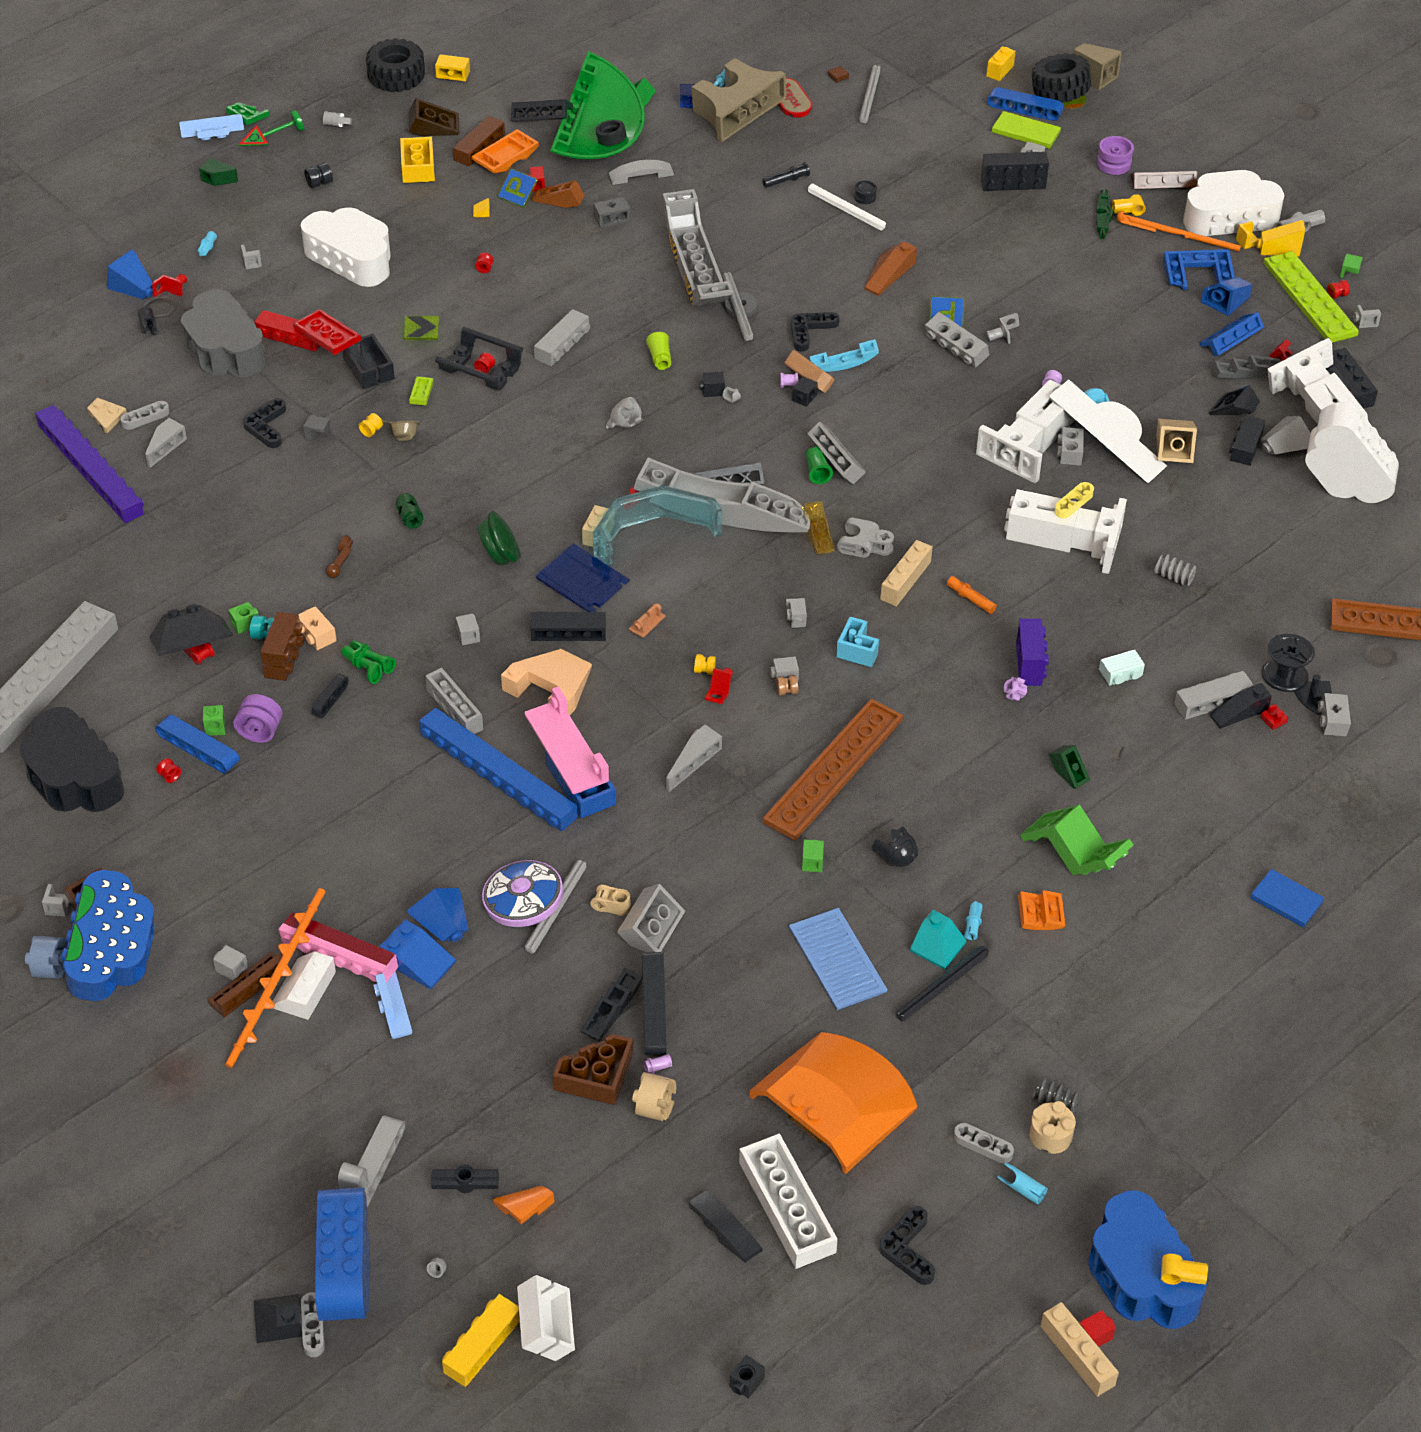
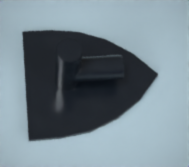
M1315 674L1312 681H1308L1306 686L1294 692L1307 709L1319 715L1321 714L1318 711L1319 701H1322L1324 693L1332 694L1330 681H1320L1321 676Z

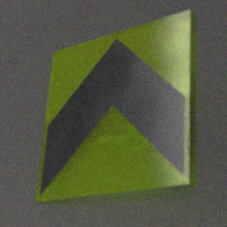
M405 316L404 340H438L439 316Z

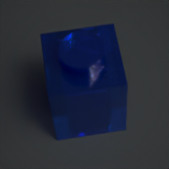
M680 84V108H693L692 86L695 84Z

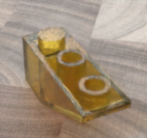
M822 500L804 504L803 511L810 520V527L807 533L816 554L835 552Z

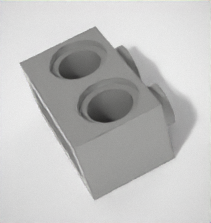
M1063 427L1062 434H1058V445L1061 446H1058L1057 456L1060 457V464H1082L1084 429Z

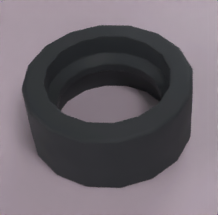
M607 120L596 127L598 142L605 146L621 143L626 138L624 123L620 120Z

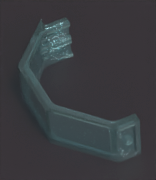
M659 486L616 498L593 531L594 557L599 556L600 561H604L607 568L614 566L610 556H613V549L610 543H613V538L621 528L660 517H668L707 526L714 537L721 536L722 509L715 498L668 486Z

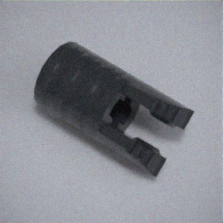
M149 307L141 308L138 311L142 333L146 334L147 329H150L151 334L156 335L157 327L153 310Z

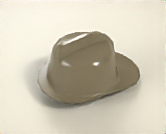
M383 421L391 424L393 435L399 441L411 440L416 435L417 425L421 424L418 421Z

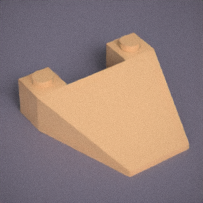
M562 649L512 663L501 674L502 690L518 698L531 683L551 693L553 688L559 686L567 699V712L570 716L577 707L592 664Z

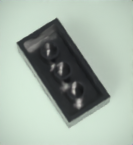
M1047 153L983 154L981 171L983 191L1046 189L1049 169Z

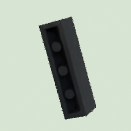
M531 612V641H606V612Z

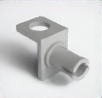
M1018 313L999 318L1000 327L986 331L989 342L1003 337L1010 344L1009 329L1019 326ZM1009 319H1015L1011 325L1006 324Z

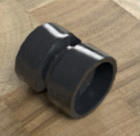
M326 162L318 164L316 168L312 166L304 169L305 179L311 189L319 187L321 183L325 185L333 182L331 169Z

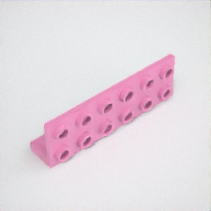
M559 686L552 689L550 703L525 711V717L572 794L609 782L608 764L601 753H592L567 712V699Z

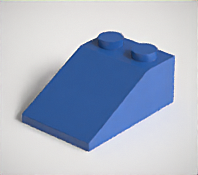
M406 919L380 945V948L396 954L397 971L430 990L456 962V959L423 929Z

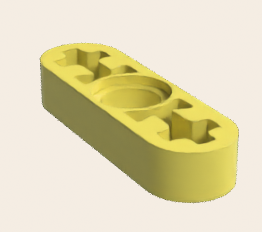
M1082 482L1056 503L1055 515L1059 518L1070 517L1093 497L1094 486L1088 482ZM1074 498V499H1077V500H1079V501H1078V502H1072L1070 499Z

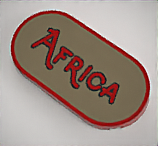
M786 78V99L781 101L778 106L788 116L789 114L796 118L807 116L812 110V101L797 81Z

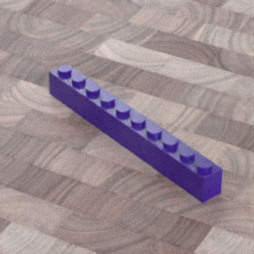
M52 405L35 413L38 427L124 523L144 515L142 499L135 495L133 489L126 485L124 479L117 475L113 467L110 468L104 457L101 458L97 449L91 447L88 439L82 437L80 430L73 427L71 420L65 418L62 410H58Z

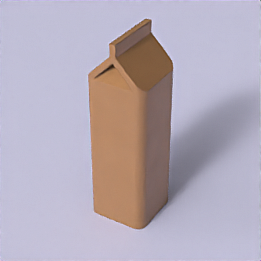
M795 350L791 352L785 361V365L800 376L818 382V388L824 393L828 391L835 381V378Z

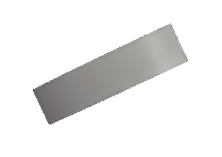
M639 160L617 167L609 172V177L612 185L628 183V177L657 173L658 178L673 176L674 172L670 163L660 160Z

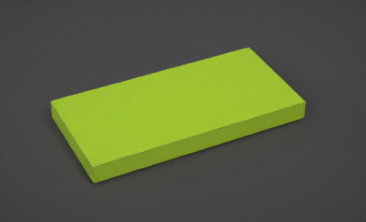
M1003 111L992 127V132L1020 141L1046 146L1045 148L1050 149L1060 134L1061 127Z

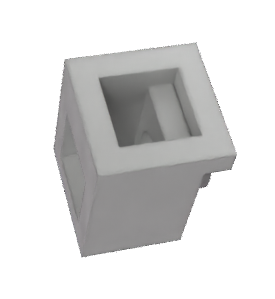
M805 598L786 599L787 620L791 621V628L806 627Z

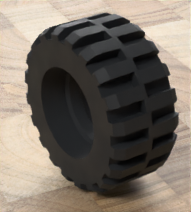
M386 39L383 42H377V45L374 44L367 52L366 66L368 79L375 87L381 88V90H389L390 92L410 90L411 87L414 88L418 83L420 84L425 76L423 51L416 43L414 44L410 40Z
M1064 53L1047 56V58L1041 59L1032 68L1033 91L1039 97L1057 100L1061 103L1064 101L1069 102L1084 96L1091 87L1090 64L1080 55Z

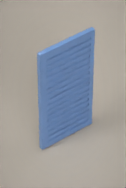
M839 908L789 925V929L836 1010L887 992L885 984Z

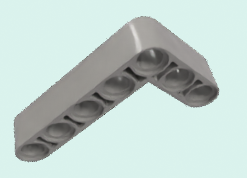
M385 1115L382 1116L358 1166L346 1162L342 1164L338 1174L339 1189L365 1187L368 1207L405 1130V1121Z

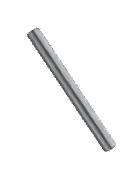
M879 65L872 67L859 117L860 123L866 124L868 121L881 67Z
M730 272L724 273L723 280L730 281L733 289V295L730 297L743 337L746 341L752 340L753 333L732 274Z
M577 860L563 882L564 893L559 907L552 915L538 923L525 944L526 952L533 954L537 950L585 871V861Z

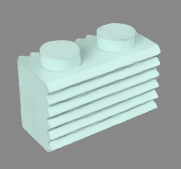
M1131 650L1101 659L1099 671L1111 686L1112 684H1121L1129 679H1138L1143 675L1145 665L1137 652Z

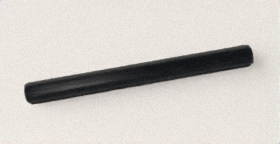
M980 946L897 1010L896 1017L900 1021H905L988 956V949Z

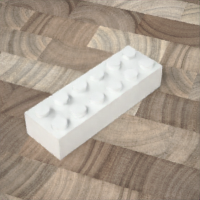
M777 1134L740 1148L739 1163L795 1269L835 1254L837 1250V1237L781 1135Z

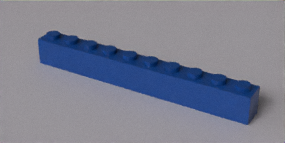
M436 707L419 720L420 733L424 738L430 739L437 747L447 751L451 757L457 758L467 768L470 767L480 777L490 781L494 787L500 788L507 796L514 798L523 807L530 809L537 817L547 821L551 827L557 828L562 832L578 818L576 804Z

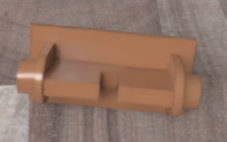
M658 603L652 604L651 608L642 617L634 621L629 630L644 638L666 617V615L661 613V605Z

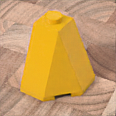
M1304 220L1263 231L1261 238L1257 240V248H1260V254L1275 256L1293 251L1296 256H1300L1305 234Z

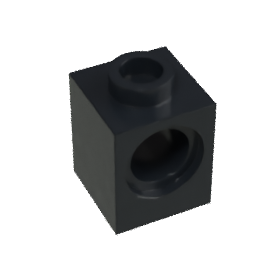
M803 376L792 388V401L807 407L817 396L818 382Z
M745 1355L730 1374L729 1386L736 1394L743 1395L749 1399L764 1380L765 1367ZM746 1376V1377H749V1378H751V1379H749V1380H743V1379H741V1378Z

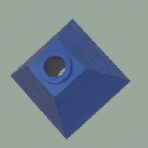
M132 249L108 266L107 288L109 290L140 299L149 298L153 295L152 281Z

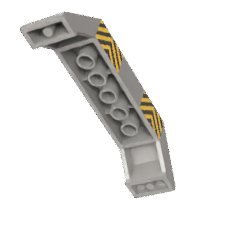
M695 190L663 193L662 197L670 246L692 306L726 301L733 295V289L730 281L723 282L701 224L698 198Z

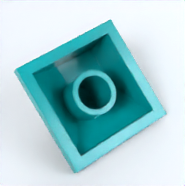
M932 910L923 921L910 948V952L946 970L967 940L950 918Z

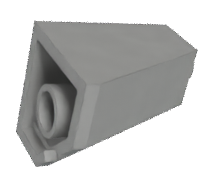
M1300 416L1285 417L1260 439L1262 448L1268 454L1308 449L1310 431Z

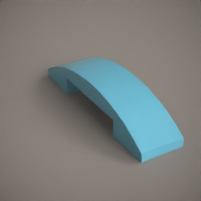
M874 339L859 343L860 349L827 357L825 352L810 356V360L825 372L839 371L867 362L875 357L879 350Z

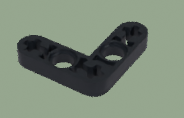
M835 312L794 314L791 318L794 348L800 352L807 351L810 342L808 329L836 328L839 326V315Z
M275 398L243 418L244 429L269 448H277L282 444L281 434L267 423L286 412L284 399ZM264 413H268V414H269V415H267V416H261V414H264ZM266 430L264 433H259L258 431Z
M914 1206L882 1237L879 1251L883 1257L916 1282L927 1285L934 1280V1266L907 1246L927 1224V1211L921 1206ZM920 1215L921 1219L917 1218L912 1225L914 1216L918 1217ZM900 1228H906L910 1233L907 1236H901L897 1231ZM894 1242L893 1248L886 1249V1245L890 1246ZM903 1256H910L913 1262L905 1264L901 1261V1258ZM926 1270L929 1271V1274H928V1275H927V1274L921 1275V1271H922V1272H925Z

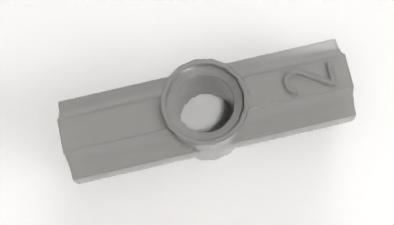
M1322 210L1307 214L1297 212L1290 219L1277 222L1276 227L1304 220L1305 232H1307L1312 226L1325 223L1326 218Z

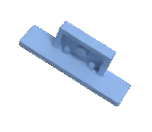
M241 114L179 122L182 138L198 136L201 140H209L212 136L224 138L231 131L244 130Z
M396 972L393 973L387 983L384 973L375 975L377 984L373 985L376 997H381V1000L378 1001L380 1012H385L392 1039L411 1035L412 1029Z

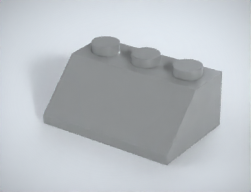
M660 884L646 887L641 892L617 933L631 947L644 952H661L685 910Z

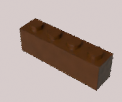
M488 116L453 147L454 161L470 167L475 162L472 160L473 155L500 140L505 135L504 121Z

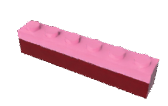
M294 912L289 915L279 928L280 937L284 944L290 943L299 926L298 921L294 917L296 914ZM314 920L310 921L305 930L306 935L310 939L309 942L298 943L296 947L304 953L315 951L334 957V964L336 966L344 967L357 975L368 977L374 982H377L375 975L384 973L387 983L398 968L395 953Z

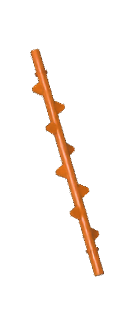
M318 888L311 903L307 906L306 913L295 914L294 917L298 921L299 926L289 944L278 945L283 956L270 978L260 979L259 982L265 990L254 1010L243 1011L247 1023L237 1042L233 1045L234 1048L225 1063L227 1067L233 1068L241 1051L244 1050L245 1043H255L257 1041L252 1030L263 1009H273L275 1007L270 996L281 976H291L292 972L287 964L298 943L309 942L310 939L306 935L305 930L314 913L317 912L318 906L326 893L325 890Z

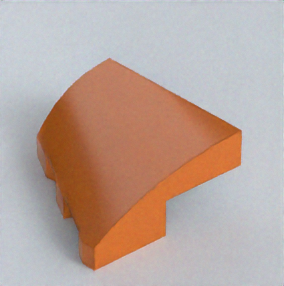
M537 1186L493 1199V1203L505 1215L510 1214L516 1221L523 1224L532 1215H540L554 1203V1193L544 1186Z

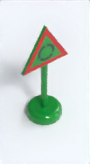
M293 110L290 114L292 121L263 134L256 125L238 146L268 145L264 137L291 125H295L298 131H303V122L298 112Z

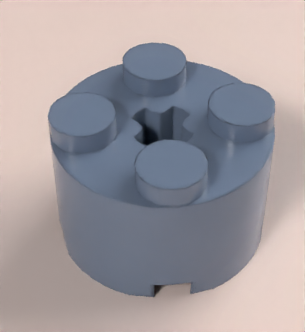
M33 936L30 952H27L25 955V963L29 965L32 977L50 979L64 977L65 970H63L64 961H62V953L64 948H68V942H66L65 938Z

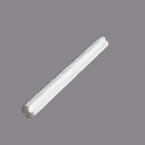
M811 184L808 187V192L880 231L885 229L886 222L815 184Z

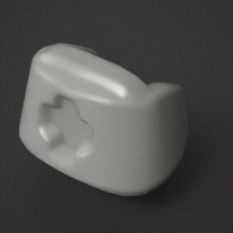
M727 386L723 391V398L727 402L734 403L741 398L737 388L732 389Z

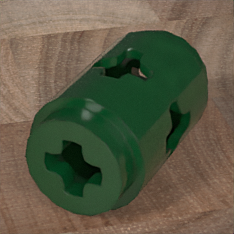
M409 493L399 495L395 505L403 524L410 529L418 528L423 523V514L415 497Z

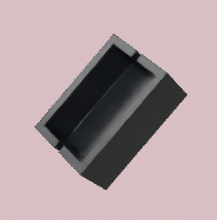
M373 333L361 337L360 354L358 343L343 350L345 362L363 389L378 385L377 382L384 383L395 379L393 362Z

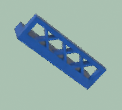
M1258 312L1246 314L1199 343L1201 347L1210 346L1214 356H1218L1264 328Z

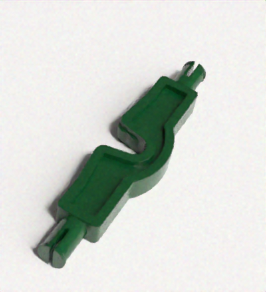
M1104 189L1101 190L1096 211L1098 213L1096 215L1097 232H1099L1100 239L1102 235L1103 239H1105L1106 233H1108L1109 222H1111L1113 216V209L1110 206V196H1108L1107 189H1105V193Z

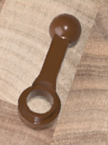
M345 535L337 549L341 553L334 563L326 567L328 577L336 578L339 576L340 568L349 557L353 544L350 536Z

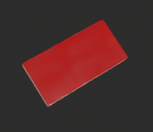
M320 309L293 324L296 331L333 355L361 341L360 334Z

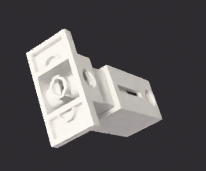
M1329 338L1268 368L1269 388L1272 394L1283 391L1287 387L1290 388L1295 396L1300 394L1305 400L1307 412L1317 425L1321 410L1337 402H1348L1355 405L1368 418L1365 410L1335 373L1330 375L1325 369L1333 364L1332 342Z
M1049 380L1016 413V421L1011 426L1005 424L997 432L982 425L978 432L976 455L1036 483L1040 476L1042 453L1058 438V434H1062L1063 427L1068 428L1075 420L1049 397L1061 384Z
M1017 489L1015 496H1012L1010 500L1011 508H1008L1006 513V519H1009V521H1006L1004 531L1007 532L1006 539L1069 553L1071 547L1091 551V557L1101 559L1100 565H1103L1102 573L1109 574L1123 525L1127 499L1120 498L1118 505L1114 504L1113 509L1102 507L1101 512L1079 508L1070 517L1059 518L1055 515V506L1062 498Z

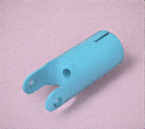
M1004 1163L1015 1172L1016 1180L1014 1183H1011L1001 1176H997V1178L1038 1205L1045 1197L1044 1195H1046L1048 1188L1013 1165Z

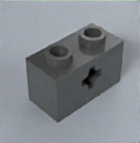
M624 197L594 203V217L599 227L630 221V207Z

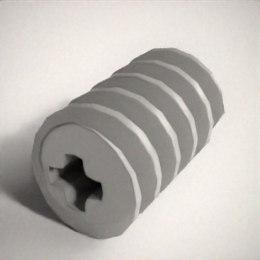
M1169 554L1165 558L1161 555L1155 567V574L1159 575L1161 573V576L1164 578L1168 576L1169 580L1174 579L1176 583L1181 581V585L1185 586L1188 584L1189 586L1194 579L1197 566L1194 565L1192 569H1189L1190 563L1183 566V560L1177 564L1176 557L1170 561Z

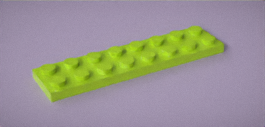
M1293 251L1264 258L1263 264L1324 339L1329 338L1333 343L1358 336L1359 330Z

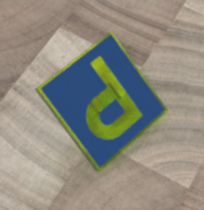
M511 168L497 197L525 208L538 179Z
M931 296L930 320L940 312L963 328L964 298Z

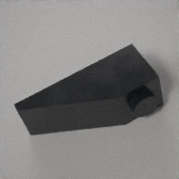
M1262 683L1251 686L1211 712L1210 717L1221 729L1268 710L1272 695Z

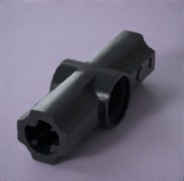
M461 1165L457 1169H432L431 1171L432 1189H457L461 1193H470L474 1189H498L499 1169H473L469 1165Z

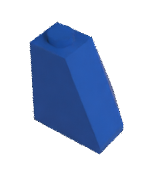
M1237 277L1208 286L1202 291L1201 303L1229 316L1250 297L1252 283Z
M435 888L407 910L410 916L441 941L456 942L469 930L459 888Z

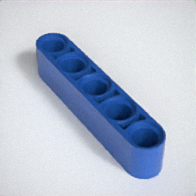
M999 87L993 88L987 99L988 105L993 108L1051 121L1058 120L1064 108L1063 104L1057 100Z
M169 714L155 727L157 734L161 738L221 773L226 774L240 761L239 755L233 749L172 714Z

